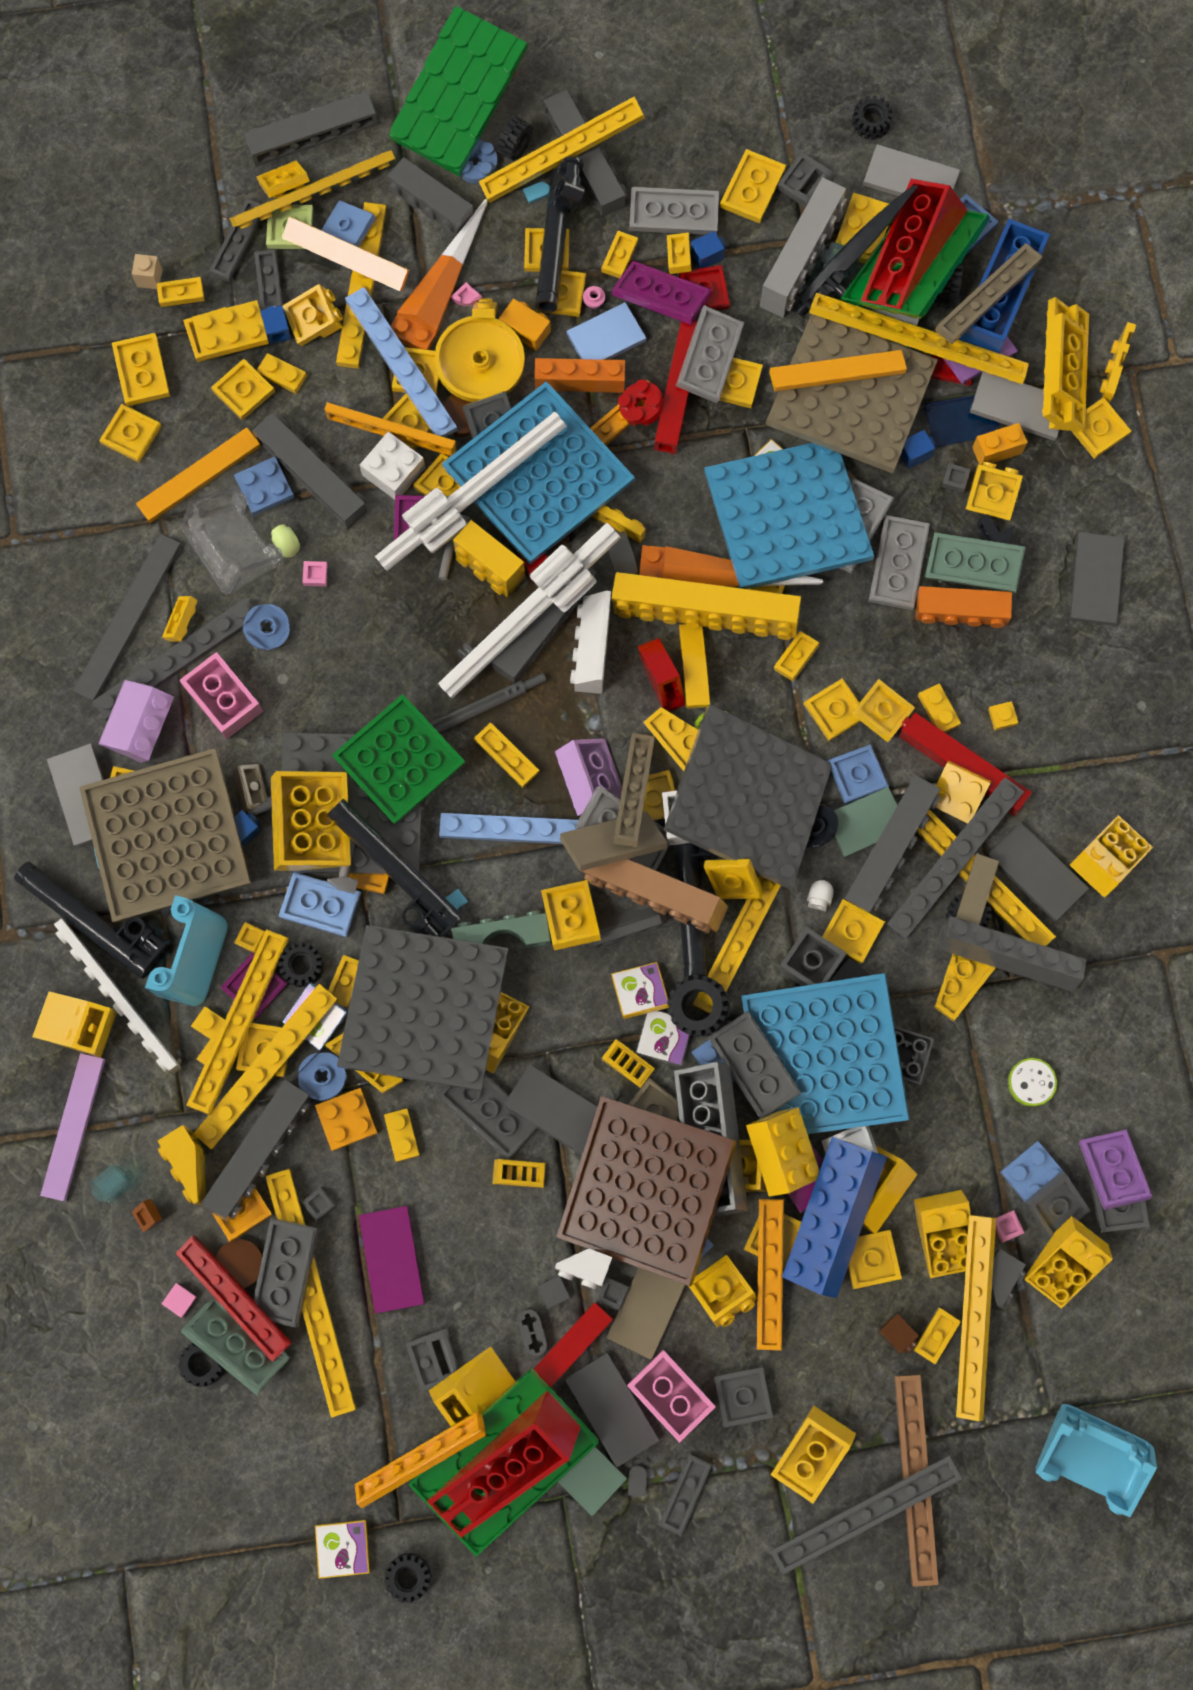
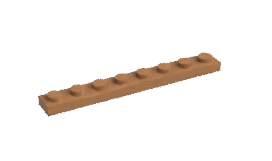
M920 1375L894 1376L903 1479L928 1466ZM930 1496L905 1509L911 1584L913 1587L938 1585Z

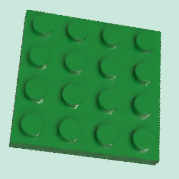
M404 694L399 696L332 754L337 763L394 825L466 764L463 758Z

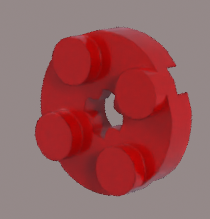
M643 379L629 386L618 398L621 415L629 424L634 426L636 424L646 426L653 423L660 417L663 411L664 397L656 385ZM645 400V401H644V403H645V406H644V407H641V406H638V407H637V405H638V403H639L640 401Z

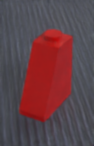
M658 638L638 646L642 665L661 708L670 712L685 706L680 675L660 639Z

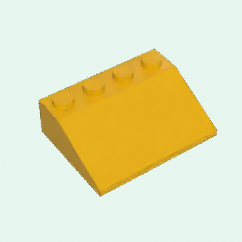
M276 771L271 777L274 871H300L351 866L350 838L334 821L326 816L342 799L348 803L347 772Z

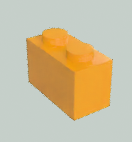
M514 298L498 319L511 327L518 335L521 343L534 351L538 350L551 332V324L546 315L536 313L531 310L528 304L523 301L518 302Z
M1020 423L977 436L972 448L979 465H983V462L995 463L1022 454L1027 445V440Z

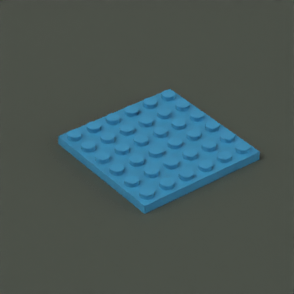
M547 381L442 463L443 469L461 487L553 412L559 415L567 427L474 501L478 508L530 565L635 481V477Z
M809 443L704 467L706 480L740 589H751L873 560L874 554L840 453L814 443Z
M886 973L741 996L744 1013L750 1011L802 1092L771 1114L799 1107L807 1134L910 1120Z

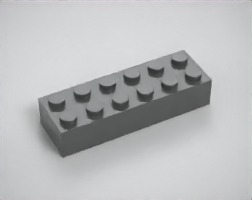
M714 1062L674 1071L680 1122L737 1141L714 1217L747 1212V1197L730 1065Z

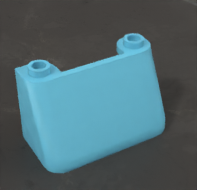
M175 895L171 913L175 920L186 924L172 968H155L151 971L145 988L157 997L189 1006H198L206 999L228 931V923L223 916L187 898Z
M1069 1404L1061 1405L1036 1465V1473L1042 1479L1051 1482L1052 1480L1057 1481L1060 1476H1063L1105 1496L1108 1507L1112 1512L1131 1517L1157 1469L1155 1449L1149 1442Z

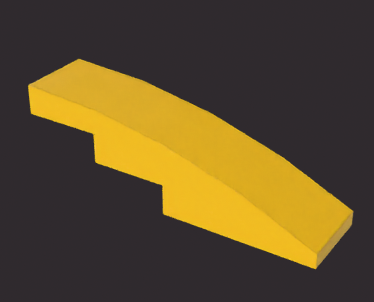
M686 624L679 625L686 709L708 707L710 705L702 626L699 625V627L693 628Z

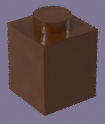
M894 1314L877 1330L899 1354L903 1351L907 1354L917 1345L915 1340L919 1336L899 1314Z

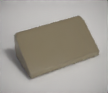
M259 764L240 765L232 771L240 807L245 814H248L247 811L255 809L259 804L268 800Z

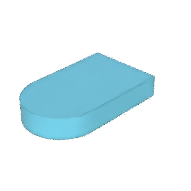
M539 182L524 188L523 192L528 203L530 204L549 195V185L545 182Z
M459 889L446 897L457 910L468 903Z

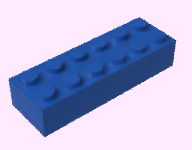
M1008 218L980 285L1025 243L1042 255L1050 234ZM1036 267L970 327L959 340L1000 353Z
M832 1136L782 1275L783 1278L820 1295L837 1298L885 1164L886 1156Z

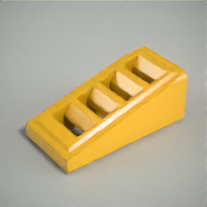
M617 1039L614 1040L602 1057L603 1062L640 1089L655 1069ZM618 1049L621 1050L620 1055L613 1061L611 1059ZM625 1055L629 1056L630 1058L621 1067L619 1064ZM636 1061L637 1065L631 1073L627 1072L632 1062ZM643 1066L645 1068L639 1079H636L634 1076Z
M496 1159L494 1160L493 1184L544 1188L546 1163ZM503 1166H506L505 1179H502ZM513 1166H516L515 1180H512ZM523 1167H526L525 1181H522ZM532 1168H536L535 1182H531Z

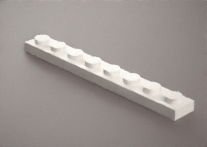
M62 918L54 925L59 930L56 932L58 938L64 944L67 942L73 948L70 950V953L78 962L82 960L87 967L84 971L92 980L96 978L101 985L98 988L106 998L111 996L115 1002L112 1005L121 1017L125 1014L130 1021L127 1025L135 1035L140 1033L144 1038L141 1043L149 1053L154 1051L159 1057L156 1062L164 1072L169 1070L174 1074L181 1069V1066L69 924Z

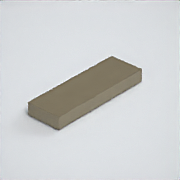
M976 853L955 918L977 925L980 924L998 867V860Z

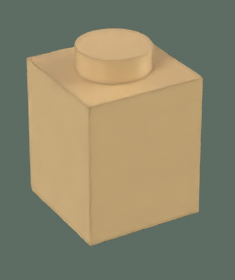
M135 254L132 276L137 287L157 289V283L161 281L163 270L158 257Z

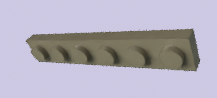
M1025 243L936 326L935 331L949 343L953 344L1041 262L1043 256Z
M635 733L631 735L613 844L637 847L655 736Z

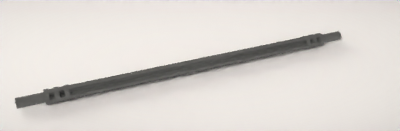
M541 673L524 682L520 680L515 684L430 722V724L441 733L527 693L526 690L546 682V678ZM271 796L255 809L247 811L248 814L252 813L254 816H257L272 809Z

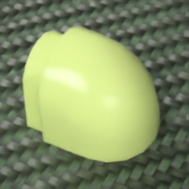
M281 524L272 530V542L282 556L293 557L299 552L300 543L290 527Z

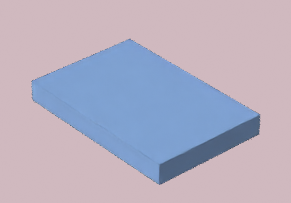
M626 303L618 305L567 331V336L580 359L610 360L646 342L644 333Z
M293 873L279 918L347 938L362 893L357 890L354 894L339 891L326 881Z

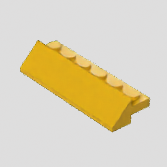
M1056 297L1048 300L1042 413L1043 417L1049 421V429L1084 431L1089 313L1077 304L1068 307Z

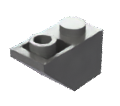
M1001 1249L994 1251L991 1300L996 1308H1002L1003 1305L1007 1306L1014 1295L1011 1291L1015 1283L1019 1285L1026 1273L1023 1271L1026 1264Z

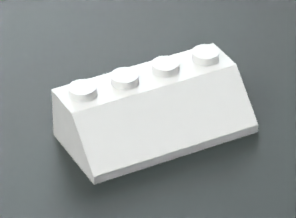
M611 591L584 596L583 604H578L577 618H581V624L576 626L575 640H579L578 648L573 650V662L577 663L576 670H571L570 683L574 684L576 692L602 694L611 610Z

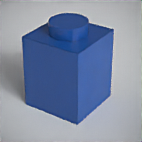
M715 231L691 241L690 254L698 268L709 267L724 259L726 246L721 237L718 238Z
M282 305L270 306L265 310H261L269 344L290 340L291 336Z
M925 430L908 437L900 454L907 468L910 469L932 458L935 442L931 436L926 434Z
M241 810L235 816L240 841L244 848L261 830L257 826L260 823L252 813L246 815Z

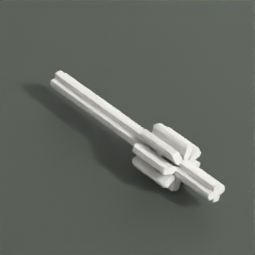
M553 412L448 498L439 488H435L406 511L402 517L410 528L375 556L385 570L391 569L420 544L423 543L431 553H434L462 531L467 523L461 517V511L567 427L559 415Z
M606 523L574 554L564 545L555 550L530 574V578L539 588L438 683L440 687L453 699L552 603L562 612H566L596 583V579L588 569L621 539L618 533Z

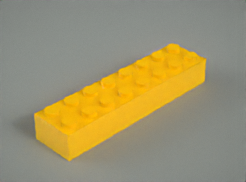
M616 572L612 604L614 614H618L621 618H631L633 616L640 617L644 621H654L655 619L662 620L664 623L671 625L685 623L693 628H697L700 625L707 626L715 631L729 629L738 634L752 632L760 637L774 635L783 640L796 638L801 596Z

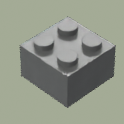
M806 926L780 964L778 971L800 986L828 982L846 953Z

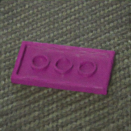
M632 261L613 287L612 295L691 325L710 298L711 289Z
M408 1206L359 1215L375 1314L423 1305L424 1298Z

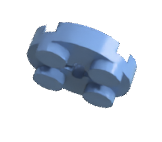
M478 141L462 171L461 176L463 180L477 184L480 180L496 172L498 166L497 154L491 143ZM474 158H478L482 162H478L477 165H473V162L471 160Z
M257 605L245 616L242 630L245 638L252 646L260 650L269 651L281 646L288 638L290 630L289 620L286 613L276 605ZM269 621L272 632H262L261 622L266 624Z
M331 1053L311 1054L303 1060L299 1067V1086L302 1091L309 1094L310 1098L324 1102L333 1099L345 1087L347 1081L346 1069L337 1067L338 1057ZM318 1071L322 1073L328 1071V1080L326 1082H317Z

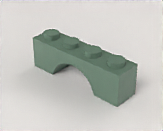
M541 911L528 912L527 916L524 917L507 915L503 917V920L494 921L493 918L480 920V924L471 925L470 922L456 924L455 928H451L452 936L455 940L486 944L494 936L510 934L519 938L527 949L551 945L546 913L541 914Z

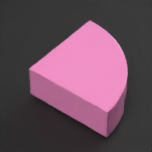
M467 282L451 296V300L454 303L462 306L474 305L475 302H479V299L482 298Z

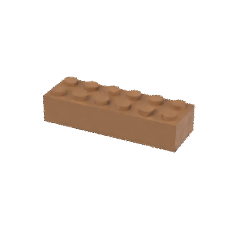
M629 859L581 871L585 875L584 879L590 881V884L603 889V886H605V888L611 890V893L622 898L626 894L628 898L632 899V902L638 905L645 906L647 903L654 911L662 915H666L669 912V915L673 916L675 920L684 924L690 921L692 925L696 926V929L708 934L710 930L718 932L728 909L727 904L720 897Z

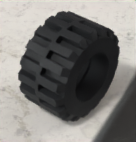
M704 975L687 976L683 978V981H678L675 984V989H671L669 993L671 996L667 1001L669 1005L668 1015L671 1016L672 1023L680 1031L696 1037L710 1036V1034L717 1032L721 1026L723 1027L726 1023V1018H729V996L722 985L714 979ZM695 992H704L712 999V1011L703 1020H694L686 1013V1001Z

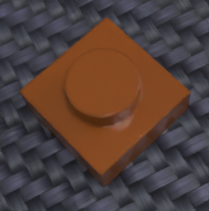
M151 1198L143 1201L132 1211L143 1233L151 1230L162 1220Z

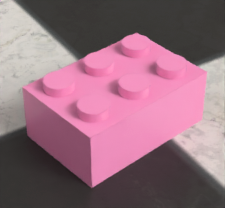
M217 652L179 680L226 740L263 712L257 700Z
M664 1350L627 1384L631 1391L679 1443L716 1407Z

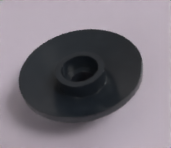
M819 806L806 845L807 848L823 846L834 837L839 826V819L834 810L827 806Z

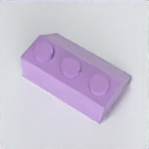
M124 680L98 744L140 763L149 761L174 696L151 686Z
M605 738L572 740L555 751L577 816L582 815L597 786H601L621 799L622 785Z

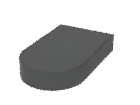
M634 1466L629 1472L628 1495L645 1497L647 1473L642 1466Z

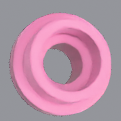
M597 286L587 288L583 294L584 303L590 308H599L605 301L604 291ZM591 295H598V297L592 298Z

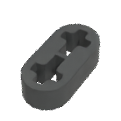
M525 1310L518 1318V1325L525 1349L531 1356H541L547 1349V1340L541 1319L537 1312ZM526 1314L536 1318V1322L533 1323V1332H530L528 1325L522 1324V1320L526 1319ZM532 1334L536 1335L537 1341L543 1342V1346L540 1347V1352L538 1353L534 1349L530 1350L529 1345L532 1344Z

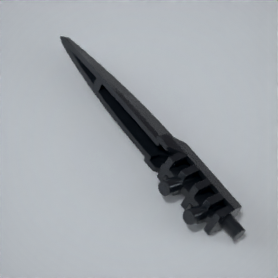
M911 186L863 226L829 261L798 296L802 303L795 311L800 316L808 308H811L816 293L829 297L835 291L840 297L844 295L846 289L840 284L846 278L844 271H849L899 213L918 186Z

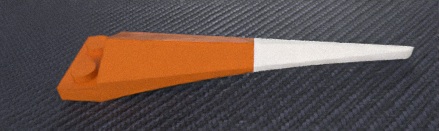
M487 199L481 203L398 310L397 316L390 327L402 344L415 349L430 350L436 340L462 266L487 207Z
M642 545L639 575L733 588L739 587L732 562L729 559L668 546L664 548ZM802 576L764 586L821 585L824 581L818 578Z

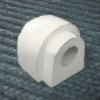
M819 880L812 884L807 901H809L808 907L826 912L827 906L830 907L833 898V887L829 882Z

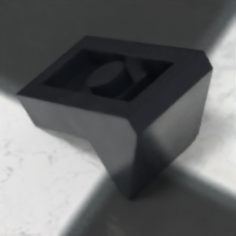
M988 514L981 517L976 525L984 540L1006 544L1011 543L1015 525L999 533L997 522L994 519L991 520Z

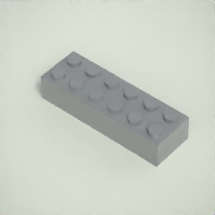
M822 177L763 284L760 301L761 308L784 318L787 311H792L796 299H794L796 294H801L806 284V281H804L806 276H810L815 268L816 263L814 261L816 257L820 258L822 256L826 239H831L835 230V223L840 222L845 211L843 208L847 201V198H845L846 188Z

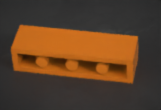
M535 358V390L547 381L555 391L623 393L625 386V360Z
M920 586L916 596L915 620H921V622L926 624L938 621L944 622L947 625L967 623L969 626L976 627L986 624L993 628H1002L1007 626L1011 620L1012 592Z

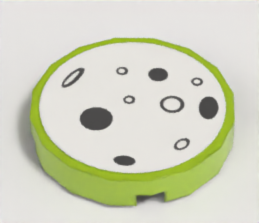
M1028 1058L1021 1060L1012 1067L1008 1074V1088L1013 1098L1022 1105L1039 1106L1045 1104L1053 1097L1056 1091L1057 1079L1055 1072L1049 1064L1041 1059Z

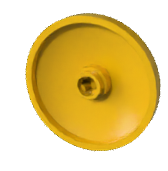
M472 316L462 318L451 324L443 332L436 345L435 367L440 381L453 395L469 402H474L502 391H506V394H508L518 384L524 370V349L518 335L506 323L496 318H472Z

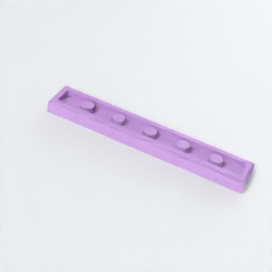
M80 1053L40 1196L66 1202L104 1067L105 1059Z

